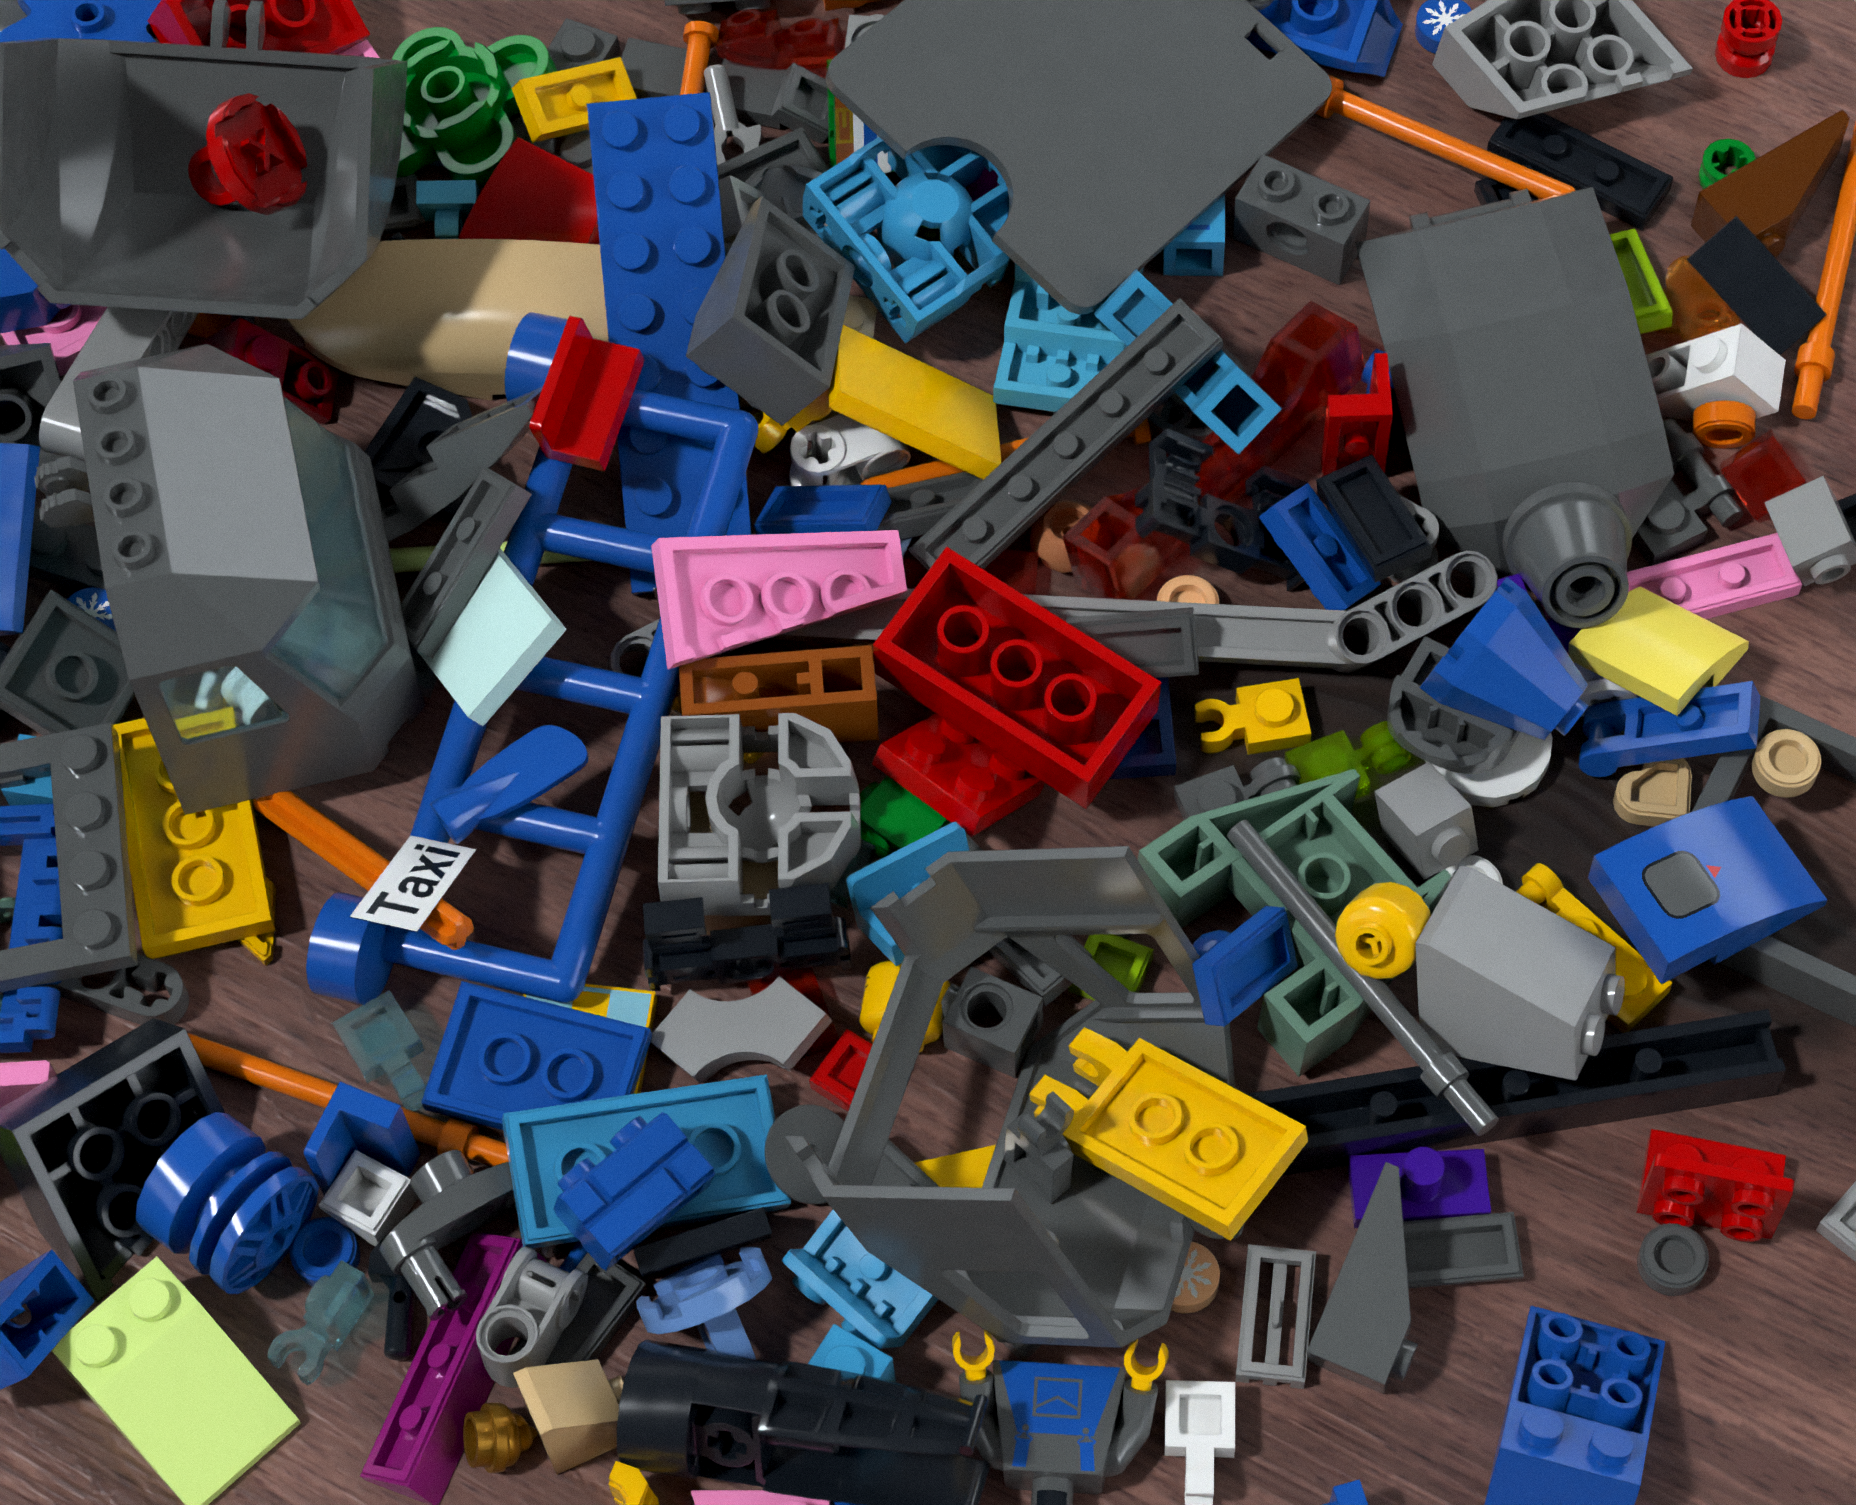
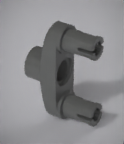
M451 1150L427 1162L410 1180V1186L420 1199L422 1205L393 1228L382 1242L379 1251L394 1274H403L426 1309L427 1316L431 1321L444 1317L443 1307H446L448 1312L452 1313L468 1298V1294L460 1287L437 1250L507 1212H517L509 1162L475 1173L460 1150ZM576 1242L558 1245H560L563 1251H565L572 1247ZM557 1245L541 1247L542 1253L546 1258L554 1257L560 1251Z

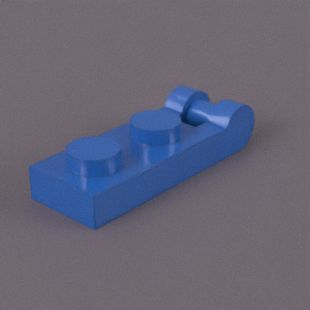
M1753 681L1701 688L1678 716L1642 697L1590 705L1585 710L1582 729L1583 733L1588 737V741L1581 745L1579 768L1589 776L1606 777L1615 773L1617 768L1622 766L1757 748L1760 694Z

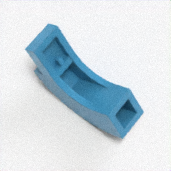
M1135 269L1096 310L1094 315L1128 346L1173 303ZM1222 350L1216 353L1175 392L1238 455L1282 409Z

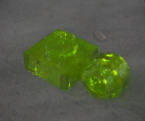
M1387 721L1373 725L1361 735L1360 741L1363 746L1355 751L1344 730L1285 752V760L1287 764L1296 767L1301 777L1298 785L1355 769L1360 775L1356 799L1369 794L1371 782L1365 772L1366 769L1374 767L1378 774L1393 772L1410 760L1411 753L1393 739L1388 730Z

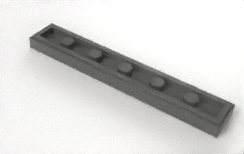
M1179 298L908 549L910 556L927 573L943 550L949 547L984 570L1224 347L1223 339Z

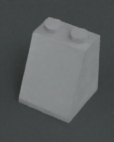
M1459 866L1415 943L1419 1025L1444 1054L1452 1052L1455 1057L1576 1081L1588 1055L1597 1056L1601 1049L1605 1021L1608 1015L1616 1016L1622 1006L1625 980L1623 976L1616 975V947L1471 867Z

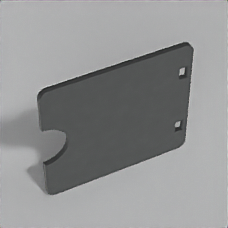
M904 0L836 55L829 64L825 78L830 92L902 159L926 147L953 145L972 150L990 161L1000 172L1006 183L1010 202L1008 217L1003 226L995 233L992 242L1062 307L1075 314H1088L1101 306L1135 269L1140 271L1255 167L1262 154L1268 156L1325 104L1332 91V83L1328 74L1247 0ZM1252 31L1277 52L1272 59L1269 60L1247 40Z

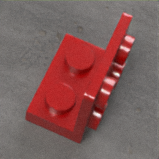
M1651 1129L1647 1141L1636 1213L1651 1215L1653 1220L1661 1225L1675 1223L1691 1227L1693 1224L1721 1229L1720 1232L1724 1236L1737 1241L1754 1242L1761 1238L1772 1239L1793 1195L1795 1181L1783 1177L1786 1155Z

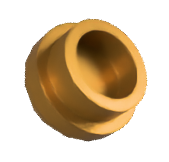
M485 1403L480 1411L468 1412L464 1419L463 1441L468 1464L471 1468L484 1467L488 1473L503 1472L506 1467L514 1465L519 1459L520 1453L528 1450L537 1436V1430L534 1427L528 1425L522 1416L512 1413L502 1403Z

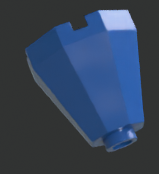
M1508 577L1492 594L1457 638L1447 654L1442 657L1419 687L1440 704L1545 740L1554 728L1565 736L1589 706L1579 698L1588 686L1582 674L1529 594Z

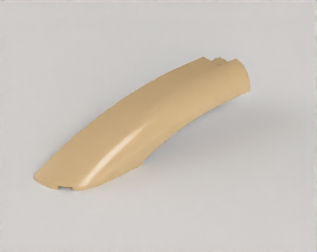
M509 239L379 241L372 256L307 317L302 320L283 318L284 322L288 320L294 330L304 339L306 349L327 364L358 377L409 386L416 376L456 395L491 401L493 395L506 394L505 369L508 351L515 330L526 314L535 312L566 319L569 316L583 318L593 339L609 342L600 245L586 243ZM849 295L843 325L873 338L877 308L869 298ZM739 395L740 407L754 408ZM832 410L826 417L818 421H824L840 413Z

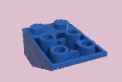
M1530 1306L1484 1505H1635L1641 1486L1665 1341L1633 1331H1626L1573 1317L1565 1313Z

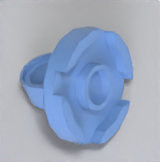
M750 1246L740 1248L739 1254L742 1261L727 1265L724 1264L720 1253L683 1267L654 1284L658 1294L656 1300L651 1302L649 1296H640L636 1301L637 1309L647 1332L665 1334L697 1326L706 1349L715 1350L718 1354L756 1360L750 1341L735 1308L764 1290L772 1280L771 1272L761 1249Z

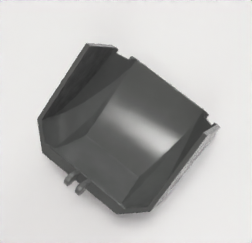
M215 0L213 3L210 46L77 38H38L0 42V249H5L39 286L37 288L38 291L50 303L302 320L352 276L372 256L379 244L394 194L400 159L408 61L355 55L262 49L265 38V10L263 1H251L246 11V48L227 47L231 23V9L227 0ZM247 93L259 96L255 101H259L264 106L272 103L280 109L297 130L306 151L307 167L301 169V183L307 180L305 193L295 205L270 215L249 211L238 201L225 205L211 204L201 198L194 190L188 175V165L191 157L207 145L206 130L211 113L219 104L235 96ZM211 163V169L213 171V174L217 178V180L220 181Z

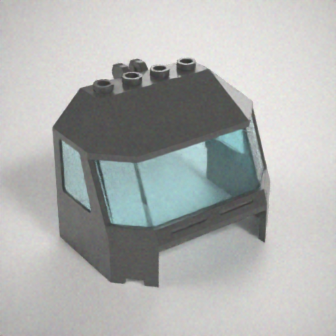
M208 344L80 372L74 379L73 385L85 461L66 456L57 458L53 462L49 460L47 463H42L40 467H36L37 472L36 476H34L36 489H40V491L47 495V498L41 499V508H39L40 519L49 525L50 528L56 527L57 529L59 527L66 528L68 525L77 526L95 522L105 590L128 678L184 814L196 813L273 795L278 792H286L374 771L388 754L389 748L387 744L404 722L411 724L425 707V701L412 661L381 510L385 506L370 457L354 442L326 430L285 398L278 377Z

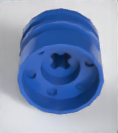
M215 1112L199 1119L189 1127L161 1156L147 1178L137 1201L136 1221L142 1230L174 1254H187L190 1252L189 1261L194 1269L202 1275H210L214 1284L227 1294H240L257 1285L289 1253L290 1245L296 1237L299 1228L310 1220L317 1204L319 1185L315 1177L302 1167H293L290 1159L283 1153L272 1151L265 1153L266 1147L261 1137L230 1114Z

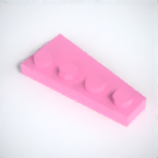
M898 530L658 538L651 545L668 670L899 598L907 591Z

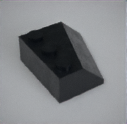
M152 1018L0 1108V1154L39 1232L97 1303L113 1287L114 1284L111 1282V1279L133 1254L140 1256L154 1240L137 1223L136 1209L144 1184L161 1156L183 1132L199 1119L215 1112L225 1113L186 1029Z

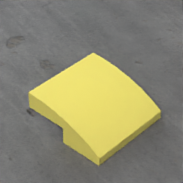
M1640 586L1628 592L1624 605L1612 618L1599 625L1582 628L1569 642V656L1573 662L1678 716L1703 686L1713 687L1719 684L1748 650L1749 641Z

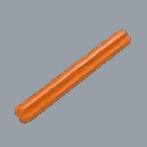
M292 791L278 792L273 795L253 799L252 801L256 811L367 891L371 889L390 863L389 860ZM441 898L420 929L440 944L446 945L452 950H457L465 946L466 938L473 933L474 926L469 917Z

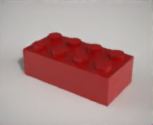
M949 547L943 550L873 643L874 670L876 675L1086 810L1157 713L1159 707L1161 681Z

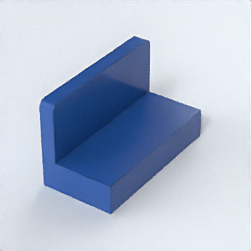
M339 1082L304 1149V1156L323 1195L325 1196L354 1150L409 1177L421 1153L401 1105Z

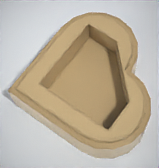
M1684 758L1644 763L1642 771H1632L1624 775L1618 781L1613 798L1614 809L1619 817L1632 824L1655 827L1690 813L1692 774L1689 764Z

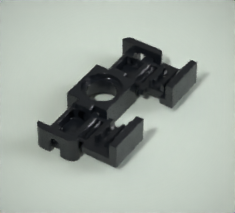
M1167 428L1149 443L1150 481L1135 493V506L1143 509V512L1135 518L1136 532L1140 537L1145 538L1153 530L1169 535L1189 544L1190 556L1239 574H1243L1250 567L1258 568L1286 580L1287 591L1289 592L1305 581L1284 551L1276 544L1273 536L1262 523L1259 516L1308 482L1263 466L1245 480L1246 495L1252 497L1253 508L1251 510L1206 494L1198 501V498L1201 496V489L1195 487V484L1200 480V477L1196 476V474L1201 471L1200 464L1213 454V446ZM1215 522L1223 525L1230 533L1234 546L1227 544L1219 536L1215 529Z
M829 883L769 889L772 924L710 931V936L707 935L703 897L643 904L646 939L643 940L644 973L648 978L650 989L661 991V985L698 980L718 979L719 984L772 979L779 976L784 977L785 971L811 967L842 965L843 970L850 969L852 964L846 920L843 917H835L834 922Z

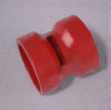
M1733 0L1726 7L1715 49L1717 64L1723 71L1734 77L1752 78L1763 74L1771 66L1783 20L1780 10L1773 2L1769 0Z

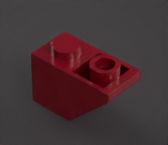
M242 318L237 319L200 342L199 345H211L278 377L282 385L287 412L313 424H325L330 421L339 369Z

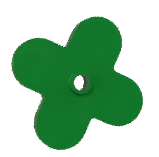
M444 27L423 29L405 39L392 57V60L408 61L405 114L396 178L408 176L438 160L441 161L452 180H476L479 188H483L503 156L518 137L510 123L511 118L520 113L511 88L521 79L556 72L555 63L544 43L533 36L514 35L501 39L488 47L475 42V48L466 46L455 31Z

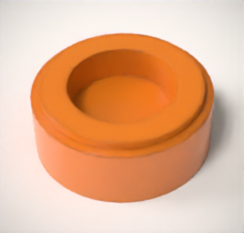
M1726 400L1712 401L1698 406L1693 412V434L1705 446L1720 449L1736 448L1749 443L1755 437L1756 412L1747 404Z

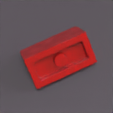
M569 316L530 420L529 428L546 458L605 472L645 359L640 349L593 339L583 318Z
M1374 353L1369 394L1328 395L1321 453L1322 477L1371 454L1385 473L1393 416L1387 353Z

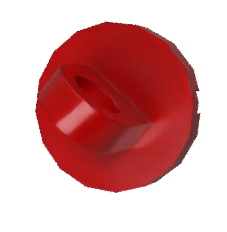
M247 93L235 96L219 104L211 113L206 130L207 145L191 157L188 165V175L194 190L201 198L211 204L225 205L238 201L249 211L270 215L295 205L305 193L307 180L301 183V169L307 167L306 151L297 130L280 109L272 103L264 106L259 101H255L259 96ZM211 163L220 181H218L217 178L214 176L213 171L211 169Z

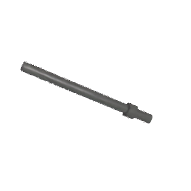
M1243 820L1233 826L1227 834L1228 839L1423 1070L1420 1079L1438 1100L1446 1098L1477 1136H1481L1493 1128L1499 1118L1467 1082L1469 1072L1452 1052L1444 1054L1382 979H1373L1360 975L1347 965L1338 951L1335 938L1336 925L1249 821Z

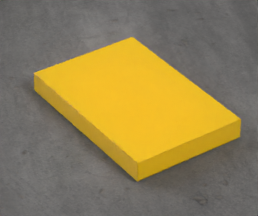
M843 325L831 384L828 389L830 409L982 480L1002 463L996 403L993 402V395Z

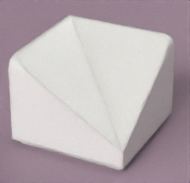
M354 1150L319 1203V1207L376 1247L407 1216L418 1196L410 1186L411 1179Z

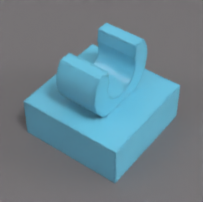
M476 180L416 181V205L425 221H435V237L440 239H459L458 237L463 225L481 193Z

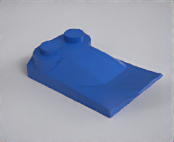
M1274 0L1270 6L1258 10L1315 63L1350 72L1382 77L1386 75L1403 25L1394 12L1390 0ZM1254 31L1250 33L1247 40L1254 47L1277 53Z

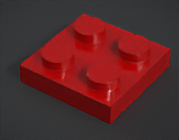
M937 713L881 743L872 762V765L951 823L957 822L970 837H973L1038 797L1045 784Z

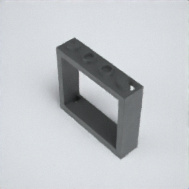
M1760 695L1757 746L1763 737L1776 730L1790 729L1801 732L1812 739L1817 745L1821 755L1820 768L1856 784V737ZM1756 748L1721 753L1692 812L1732 800L1753 760ZM1767 936L1719 962V964L1856 1027V976L1771 936Z

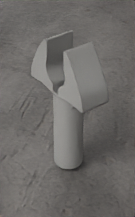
M715 64L704 70L707 91L711 95L712 113L715 122L714 134L717 165L726 162L722 151L727 145L728 137H731L735 144L742 147L744 153L761 145V125L758 124L747 128L738 121L727 69L724 65Z

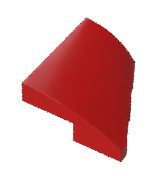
M517 137L483 187L458 238L599 244L594 176Z

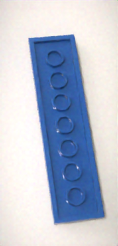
M710 92L588 103L587 111L608 340L611 343L640 349L645 361L635 389L740 410L739 394L715 377L703 372L697 364L686 357L696 314L726 258ZM621 425L617 438L626 529L669 538L686 537L715 443ZM746 474L726 536L752 535ZM629 568L633 596L654 594L653 588H657L655 573Z

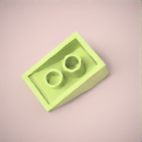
M157 1256L70 1329L52 1349L53 1354L68 1374L184 1505H209L301 1424L297 1416L204 1307Z

